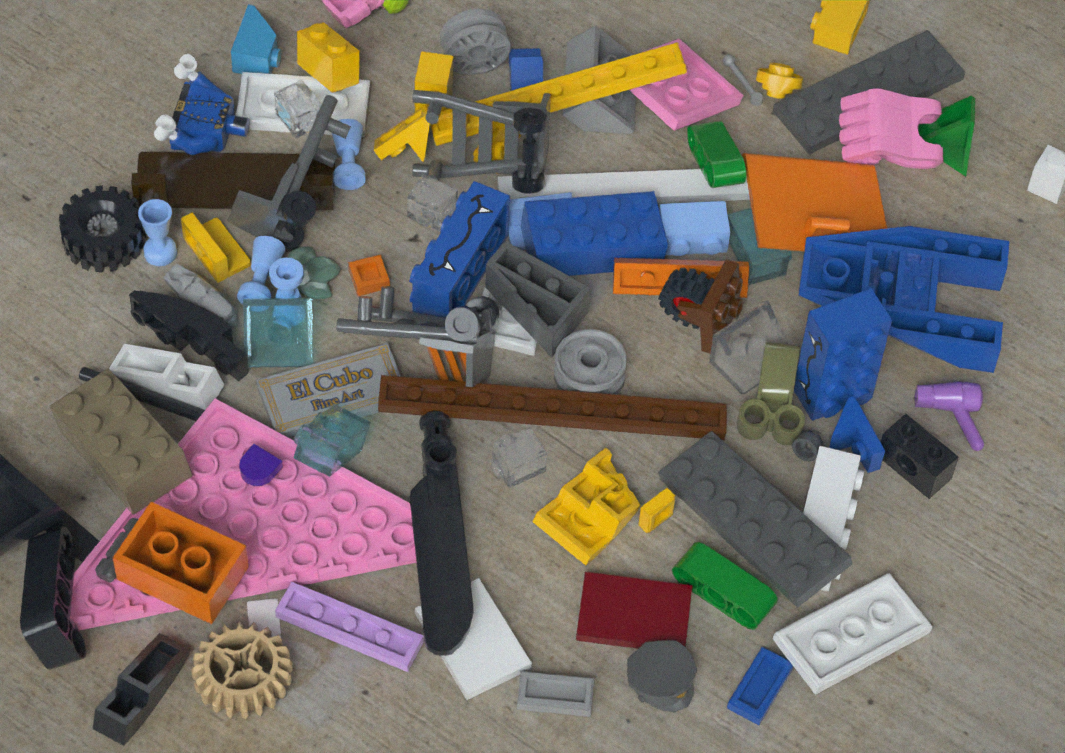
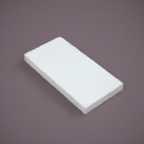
M242 72L236 116L250 119L249 130L309 134L325 96L331 95L338 100L331 118L335 120H357L363 126L362 137H365L370 80H359L357 85L332 93L311 76ZM278 101L290 115V119L285 118V120L289 123L291 129L279 116L278 111H284L279 106ZM325 130L323 135H332V133Z
M887 573L775 632L773 641L816 695L929 634L933 626L891 574Z

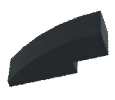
M159 633L118 675L117 686L95 708L93 730L124 746L138 731L165 695L187 660L190 649Z

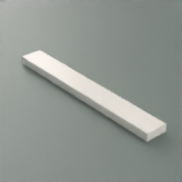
M701 169L544 175V188L536 193L516 191L512 187V176L498 177L497 182L498 191L510 195V199L570 192L572 193V198L655 191L658 204L750 200L747 177L744 184L711 188Z

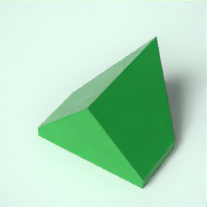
M972 95L942 108V114L936 121L931 124H919L918 130L920 137L925 142L940 145L943 148V162L965 177L975 125V98Z

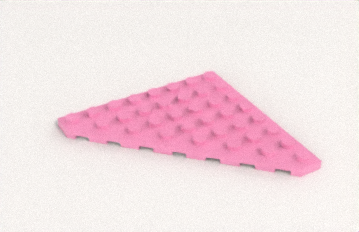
M216 398L178 443L184 451L192 477L154 501V503L247 546L249 568L228 600L288 589L291 582L303 586L416 563L409 502ZM253 444L282 460L283 468L278 474L263 486L249 485L240 475V460ZM147 506L134 515L126 508L75 571L70 618L79 630L180 610L116 578L109 583L96 575L95 569L103 558H107L105 554L120 532L126 531L123 528L129 519L137 518L139 520Z

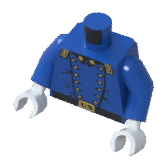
M184 54L179 59L180 63L174 67V74L180 79L188 77L190 81L184 82L173 117L161 115L155 122L157 128L154 131V136L159 141H165L169 138L171 149L182 150L190 155L210 151L220 152L225 149L229 134L247 136L250 119L235 116L233 98L214 85L200 71H194L197 67L195 58L189 54Z

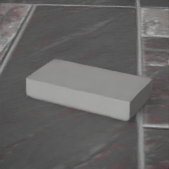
M521 671L517 710L591 717L594 678Z

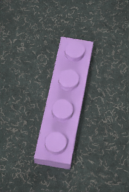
M294 582L290 583L275 610L276 618L406 672L409 671L424 643V636Z

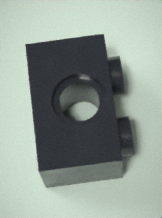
M907 414L903 415L882 434L881 444L885 450L882 461L928 499L952 479L959 456Z

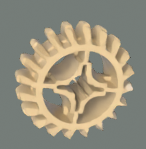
M239 621L234 630H230L224 624L221 635L211 631L209 635L210 642L201 641L199 645L200 653H195L193 657L192 678L195 680V691L201 694L202 702L205 705L212 703L213 711L216 714L226 708V714L230 719L238 711L241 712V716L246 720L249 715L248 711L254 710L256 714L261 716L263 713L262 706L266 705L274 709L276 705L275 698L284 699L286 695L285 687H289L291 684L292 661L289 659V649L287 646H283L280 636L272 637L271 630L268 627L258 632V625L255 622L251 624L249 629H244L243 624ZM261 656L265 657L272 665L269 674L263 672V667L260 666L259 659ZM216 666L221 668L222 673L225 674V682L223 684H220L212 675Z

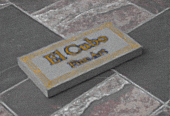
M388 343L257 379L256 385L272 429L291 438L379 413L378 401L381 375L399 377L401 375Z

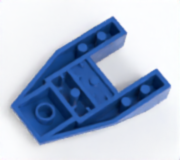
M913 226L806 237L798 295L820 306H824L872 288L892 319L888 337L959 368L994 373L1001 351L1003 322L935 312L938 282L1000 291L1008 267L1010 241Z

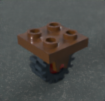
M727 259L715 280L713 278H705L707 274L703 272L700 275L696 274V269L690 268L689 272L686 268H680L679 271L677 269L674 270L667 279L658 299L661 300L659 303L661 308H666L664 312L667 315H674L672 320L676 322L681 320L683 321L682 325L686 327L692 324L693 329H699L700 327L701 351L712 355L715 354L720 343L725 344L730 333V324L733 318H739L744 303L740 299L743 279L739 278V263Z

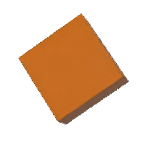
M381 255L348 262V271L357 296L381 291L382 286H390V280Z

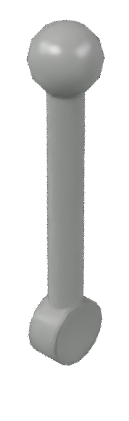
M730 54L723 57V64L731 68L750 94L751 104L760 106L763 103V95L755 92L736 66L734 56Z

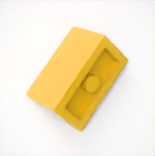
M193 212L181 218L183 239L217 283L251 266L249 257L218 218H213L204 224L199 222Z

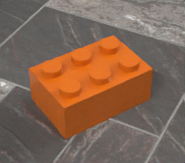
M154 502L149 503L113 556L117 580L210 624H213L249 568L246 545Z

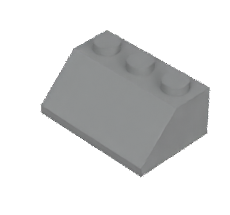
M595 25L567 41L565 75L632 56L633 54ZM626 90L565 108L562 115L583 131L631 134L634 132L636 96L630 90Z

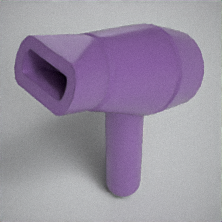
M957 381L933 385H917L914 396L915 407L953 412L971 448L975 451L983 449L984 441L968 413L979 411L982 406L983 391L980 384Z

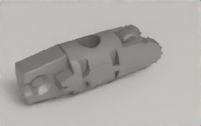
M179 264L174 265L164 276L165 282L181 300L205 309L232 326V329L236 328L238 324L237 314L234 312L233 305L224 298L223 293L198 274Z

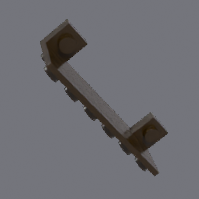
M139 152L137 173H132L133 197L138 200L139 207L146 201L159 199L167 202L171 208L232 209L239 190L272 201L281 179L291 164H296L300 154L202 152L190 155L186 152ZM312 160L299 191L306 192L312 196L316 203V210H334L335 184L333 183V171L335 170V163L333 167H329L316 160Z

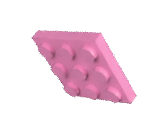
M676 39L655 48L678 42L687 73L630 89L645 106L650 108L674 131L740 105L743 98L742 93L681 39Z

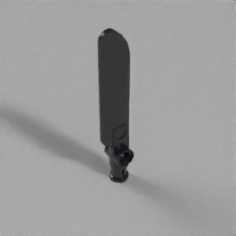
M431 411L421 416L419 420L420 429L424 431V440L421 444L423 478L411 490L409 499L425 645L428 651L434 655L447 656L452 655L466 639L470 632L474 610L456 466L457 450L453 440L448 436V428L451 424L450 417L442 411ZM435 421L438 422V426H437V427H435V423H434Z

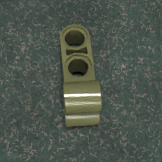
M766 341L757 399L745 401L739 410L737 429L744 438L757 440L769 431L772 432L774 440L779 444L792 445L795 439L803 432L805 415L798 406L792 404L800 346ZM756 415L761 418L762 422L752 424L745 417ZM784 420L792 421L796 428L785 429L780 425V422Z

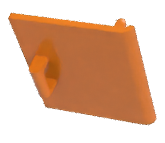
M750 153L742 154L746 167L758 248L804 251L806 237L887 229L874 165Z

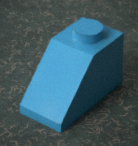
M248 4L231 49L232 72L242 74V72L272 74L273 68L279 67L282 50L277 48V35L256 7Z

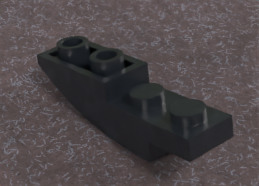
M135 290L129 294L132 317L141 326L147 325L152 329L161 342L166 345L171 344L180 352L190 344L191 348L198 355L207 356L214 362L216 368L225 375L230 374L237 381H240L248 374L247 354L233 344L232 326L201 307L168 295Z

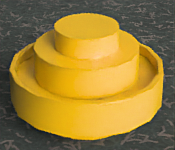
M770 62L769 68L757 69L756 81L762 83V88L767 90V96L784 99L786 94L793 93V89H801L803 77L794 73L793 66Z

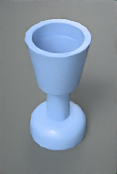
M341 119L338 121L351 127L346 139L332 133L337 154L342 157V164L333 171V183L340 189L354 190L360 188L366 182L365 170L355 163V156L358 155L360 150L363 126L354 119Z
M153 199L146 201L140 206L138 211L141 224L148 237H150L143 247L144 258L154 266H166L172 263L177 255L176 243L167 236L172 209L163 200Z
M259 236L253 241L251 269L254 275L252 281L243 283L237 293L239 302L248 308L265 309L270 304L271 292L265 286L267 276H269L270 266L273 262L282 258L285 252L284 244L278 239L270 236Z
M287 257L273 262L270 266L269 277L271 283L278 288L272 310L273 316L278 322L291 325L301 321L306 313L304 302L297 288L303 281L304 270L299 261Z

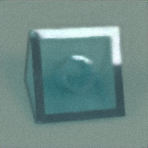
M313 298L243 299L244 352L247 354L248 367H303L314 364Z

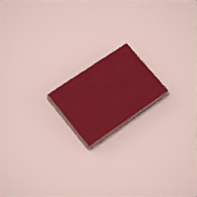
M585 572L576 641L639 649L645 642L676 640L686 647L692 585Z

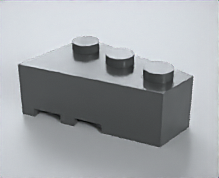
M506 241L486 263L485 288L552 358L562 339L570 335L589 312L591 288Z

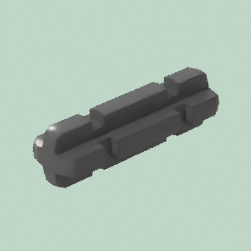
M137 518L129 519L123 528L126 531L120 532L106 552L107 558H103L97 565L95 571L100 579L110 583L116 578L113 556L138 521Z

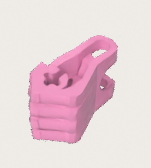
M876 88L841 98L840 105L844 113H841L839 116V124L844 129L840 130L839 137L841 144L845 145L842 147L844 161L874 165L879 163L882 157L902 167L918 169L935 168L943 163V148L940 145L925 142L920 137L917 129L918 124H931L942 114L941 102L935 99L910 97Z

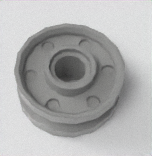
M466 10L448 20L440 31V43L444 49V54L453 56V71L459 74L476 75L491 71L502 64L510 53V40L506 34L505 23L499 14L491 10Z
M584 329L566 336L556 348L554 380L558 390L618 395L624 386L627 355L624 347L613 335L602 330Z

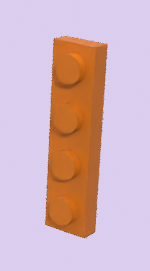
M614 258L613 294L660 295L670 274L676 269L679 271L680 268H686L688 272L690 268L696 269V274L700 275L703 272L707 274L705 278H713L715 280L725 261ZM733 261L739 263V278L743 279L740 298H747L749 263Z

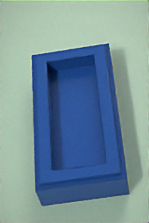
M761 647L730 698L727 709L760 725L794 666L789 660Z

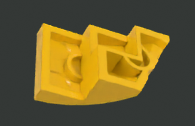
M604 448L587 461L583 471L565 484L558 496L539 510L533 519L534 524L585 566L613 541L640 507L634 493L629 490L623 473L618 474L611 462L612 454L607 448Z

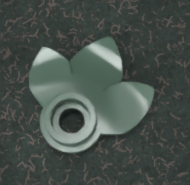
M299 247L291 251L288 258L299 261L304 270L303 281L297 287L299 292L301 291L312 299L330 298L332 293L327 282L334 279L340 273V266L330 258L316 257L315 250L312 247Z

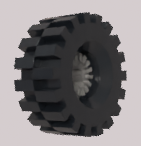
M103 185L95 186L96 191L91 193L89 188L81 190L82 196L80 198L76 194L70 197L71 205L65 203L62 207L63 214L59 215V228L66 255H70L71 261L75 265L81 261L82 269L88 271L91 266H95V272L102 273L103 267H109L110 272L117 270V264L119 263L123 267L130 264V256L135 260L139 257V248L143 249L146 232L138 216L140 208L138 200L135 197L130 199L129 192L124 189L118 194L117 187L110 186L109 191H103ZM101 228H107L108 230L104 233V236L102 234L99 235Z

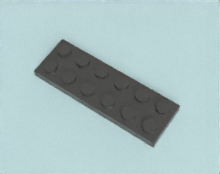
M926 30L774 103L773 113L810 155L840 140V130L844 129L839 124V116L841 113H844L840 105L842 97L876 88L910 97L927 98L963 80L965 70L937 39Z
M712 431L658 472L660 480L797 608L852 565L851 556Z

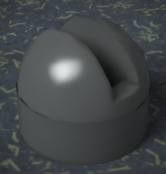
M809 430L804 431L795 439L792 449L801 460L814 461L817 458L819 446H823V441L820 435H816ZM808 444L812 446L811 449L807 448Z

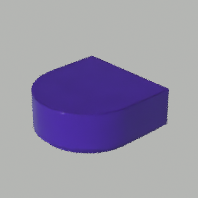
M253 444L240 460V475L249 485L263 486L269 483L283 468L282 460Z

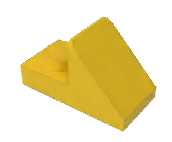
M428 104L375 139L374 152L380 160L389 155L391 157L399 155L407 147L406 143H408L421 161L424 162L430 123L425 119L429 107Z

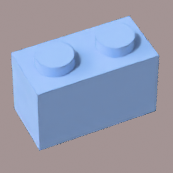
M725 201L659 205L668 241L666 255L684 256L686 254L714 255L727 253L730 227Z

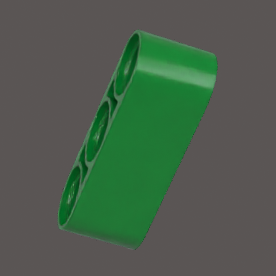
M722 121L688 125L687 139L690 151L709 186L717 188L744 184L746 181L745 163Z
M700 542L693 543L672 568V574L680 584L692 585V592L747 629H756L778 602L776 594L766 584Z

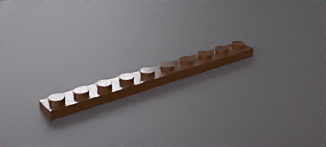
M381 375L378 412L423 416L431 411H442L450 418L699 439H702L712 431L723 441H725L727 404L483 383H478L474 387H466V382Z

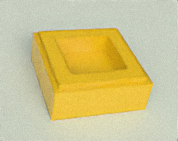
M665 488L641 507L638 525L646 533H650L673 515L675 495L668 488Z

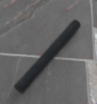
M82 367L79 373V380L87 382L101 372ZM120 380L140 402L193 421H197L205 411L204 409Z

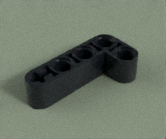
M64 526L29 539L26 555L20 627L26 642L49 670L86 657L84 638L70 618L76 548L71 533Z

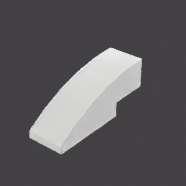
M129 344L123 345L109 368L117 378L204 410L218 397L224 386L215 367L187 363L181 353Z

